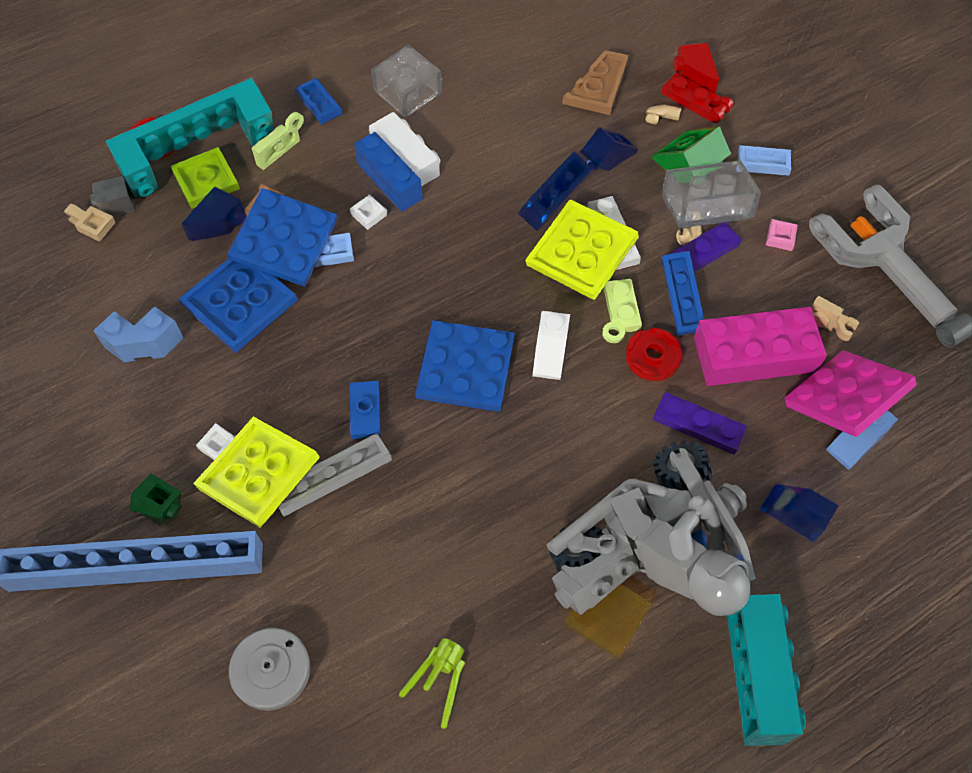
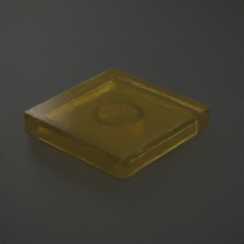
M620 584L593 608H589L582 615H579L572 609L564 621V625L619 660L652 603Z

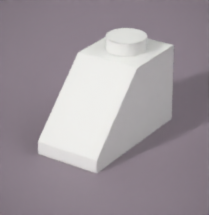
M542 311L532 376L561 380L570 314Z

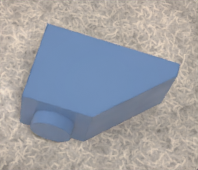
M887 410L857 437L842 431L826 451L850 470L888 433L898 418Z

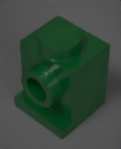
M150 473L131 493L130 510L134 513L138 511L159 525H162L167 519L173 521L182 509V505H180L182 491Z

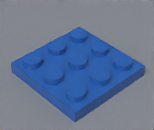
M261 188L228 252V257L232 261L305 287L337 222V214Z
M229 258L178 299L180 304L234 353H237L298 301L296 294L273 275L232 261Z
M432 320L415 393L416 399L501 412L515 333Z

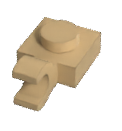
M70 204L64 211L65 214L71 216L68 220L75 224L79 232L99 242L116 223L113 216L92 206L87 211H84Z
M820 296L816 298L811 307L817 326L823 327L830 332L832 328H835L837 336L844 341H849L853 334L845 327L855 331L859 325L856 319L841 314L844 310L843 308Z

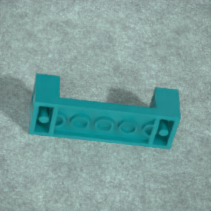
M250 78L106 140V143L117 167L136 199L140 196H149L154 190L159 188L148 161L158 160L164 154L173 150H181L189 143L198 139H206L211 133L221 129H228L236 122L240 124L250 144L254 146L258 141L274 131L272 111L254 80Z

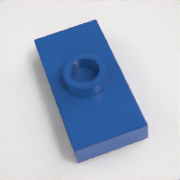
M317 78L295 88L297 96L321 125L342 115L341 107Z
M379 381L350 383L351 439L369 438L376 433L381 437Z

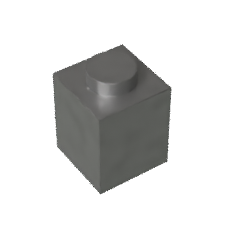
M124 176L92 183L94 194L90 195V200L94 208L113 217L135 212L132 192Z

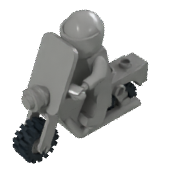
M681 441V445L677 446L676 442L670 443L672 448L663 447V453L658 452L655 455L656 459L653 460V468L659 485L637 479L624 481L566 529L562 528L559 530L560 534H555L553 539L547 543L550 556L558 572L552 577L557 589L555 592L557 600L564 608L568 609L571 607L579 615H582L589 608H593L635 571L640 570L657 584L687 598L694 599L702 609L714 616H726L737 613L747 604L750 597V581L755 580L746 541L733 520L738 515V512H742L747 507L745 501L747 498L746 494L739 486L728 483L723 484L720 487V491L714 489L711 484L712 468L708 453L701 444L697 446L696 442L691 441L687 445L686 441ZM603 519L606 528L604 530H601L599 527L595 528V524ZM701 521L711 536V539L706 542L705 547L691 537V534L701 528ZM723 542H725L732 555L725 552L726 547L723 545Z

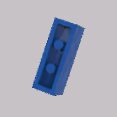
M376 132L354 143L357 164L401 212L423 199L421 179Z

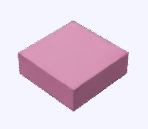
M771 219L766 245L792 251L795 245L798 225Z

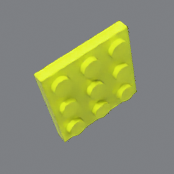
M570 199L525 261L527 266L595 300L637 241L639 235L638 231Z
M253 416L193 484L206 495L261 528L320 457L315 450Z

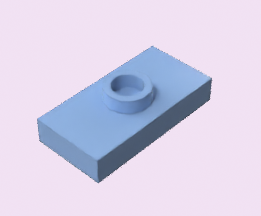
M739 145L737 171L789 176L791 172V150Z

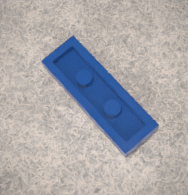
M685 251L662 255L661 261L677 336L695 333L699 320H704L690 252Z

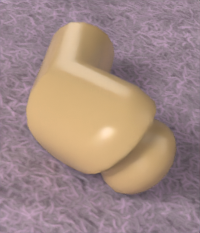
M664 104L649 107L646 111L647 116L645 120L650 124H657L659 117L678 121L681 108Z
M698 213L688 214L686 217L688 228H683V232L677 231L676 238L680 245L683 246L702 235Z

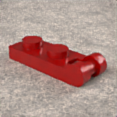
M677 72L664 84L661 94L713 123H719L724 118V113H728L734 106L733 101L729 97H720Z

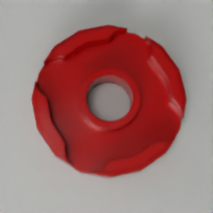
M650 328V330L636 332L629 339L625 351L626 363L630 370L638 377L649 381H662L672 377L679 369L683 353L677 338L668 331L659 328ZM651 349L660 352L661 357L657 359L651 358L647 355V351Z

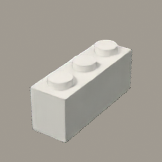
M392 112L369 125L370 134L376 132L421 179L422 186L440 176V158L438 154L425 145L422 137L419 134L416 135L410 129L406 120L400 119Z

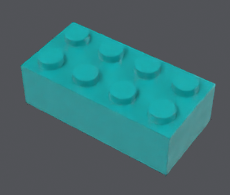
M780 594L750 595L744 608L733 615H726L744 745H785L802 735V729H805L806 726L804 710L798 706L797 693L800 690L799 677L796 672H793L791 659L794 656L793 642L791 638H787L785 625L788 623V611L786 606L781 603Z

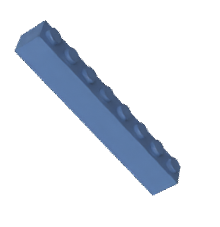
M256 531L0 549V587L8 592L258 574L262 573L263 543Z

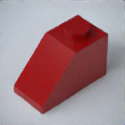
M708 43L679 46L677 56L673 59L674 71L707 90L716 93L719 76Z

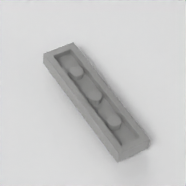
M376 433L312 466L278 508L283 517L388 463L392 460L391 455Z

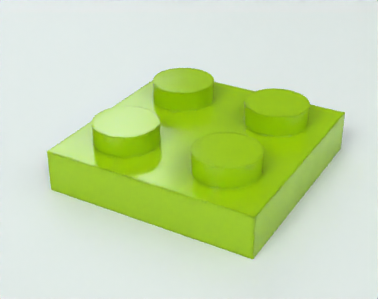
M219 147L170 166L191 209L240 189Z

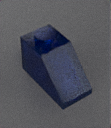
M598 127L580 152L587 158L585 162L591 168L609 171L636 154L639 149L623 134Z
M214 186L182 222V226L188 239L191 241L230 234L236 226L242 223L245 212L239 198Z
M775 484L760 510L812 542H815L826 529L839 505L812 489Z

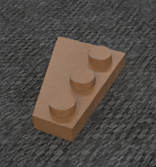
M605 50L589 67V72L575 83L572 91L567 92L563 96L562 104L610 115L629 55Z

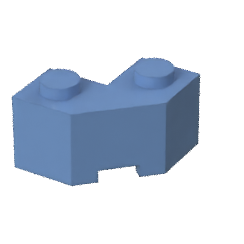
M156 307L152 308L136 325H132L114 311L93 330L104 348L123 362L135 361V358L149 356L153 359L164 358L184 339L176 322Z

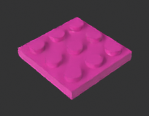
M842 350L784 399L786 407L857 437L916 386L915 376Z

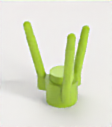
M445 638L441 639L438 647H433L428 658L399 693L401 698L405 697L431 664L434 668L423 686L425 691L430 689L440 671L450 674L451 670H454L441 722V728L443 729L447 728L460 673L465 665V662L461 660L465 652L464 649L457 643Z

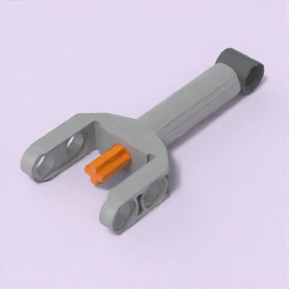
M873 185L866 189L863 196L867 210L879 221L885 230L878 232L865 217H858L851 224V227L864 240L860 243L859 247L831 216L822 213L809 220V228L812 234L838 264L855 268L879 266L930 324L936 328L937 338L944 346L952 348L972 336V317L966 313H960L955 316L958 311L957 308L903 251L905 236L909 230L910 215L881 185Z

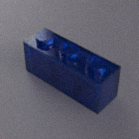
M573 151L527 200L518 214L537 231L581 184L593 168Z

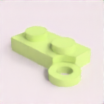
M293 112L286 119L285 126L282 124L277 126L274 131L251 148L256 165L262 170L266 169L300 141L298 130L304 121L300 113Z
M631 279L608 281L603 288L611 321L603 328L602 335L607 342L618 343L623 340L625 332L641 330L642 323ZM615 329L619 334L612 336L609 334V330Z

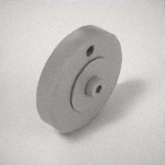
M281 628L257 630L244 638L232 654L229 664L231 686L236 695L252 708L264 711L283 708L295 701L304 691L310 677V657L301 640L293 633Z

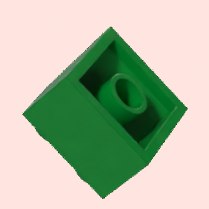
M719 126L686 130L654 153L652 158L678 181L696 183L704 179L705 173L709 170L721 166L723 160L731 155V152Z

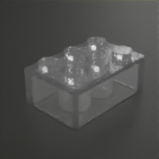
M741 160L666 170L662 197L679 228L755 218L761 196L760 189Z

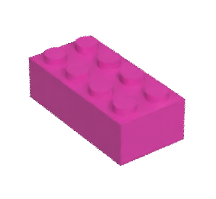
M811 307L699 320L693 337L707 386L814 373L819 370L827 356Z

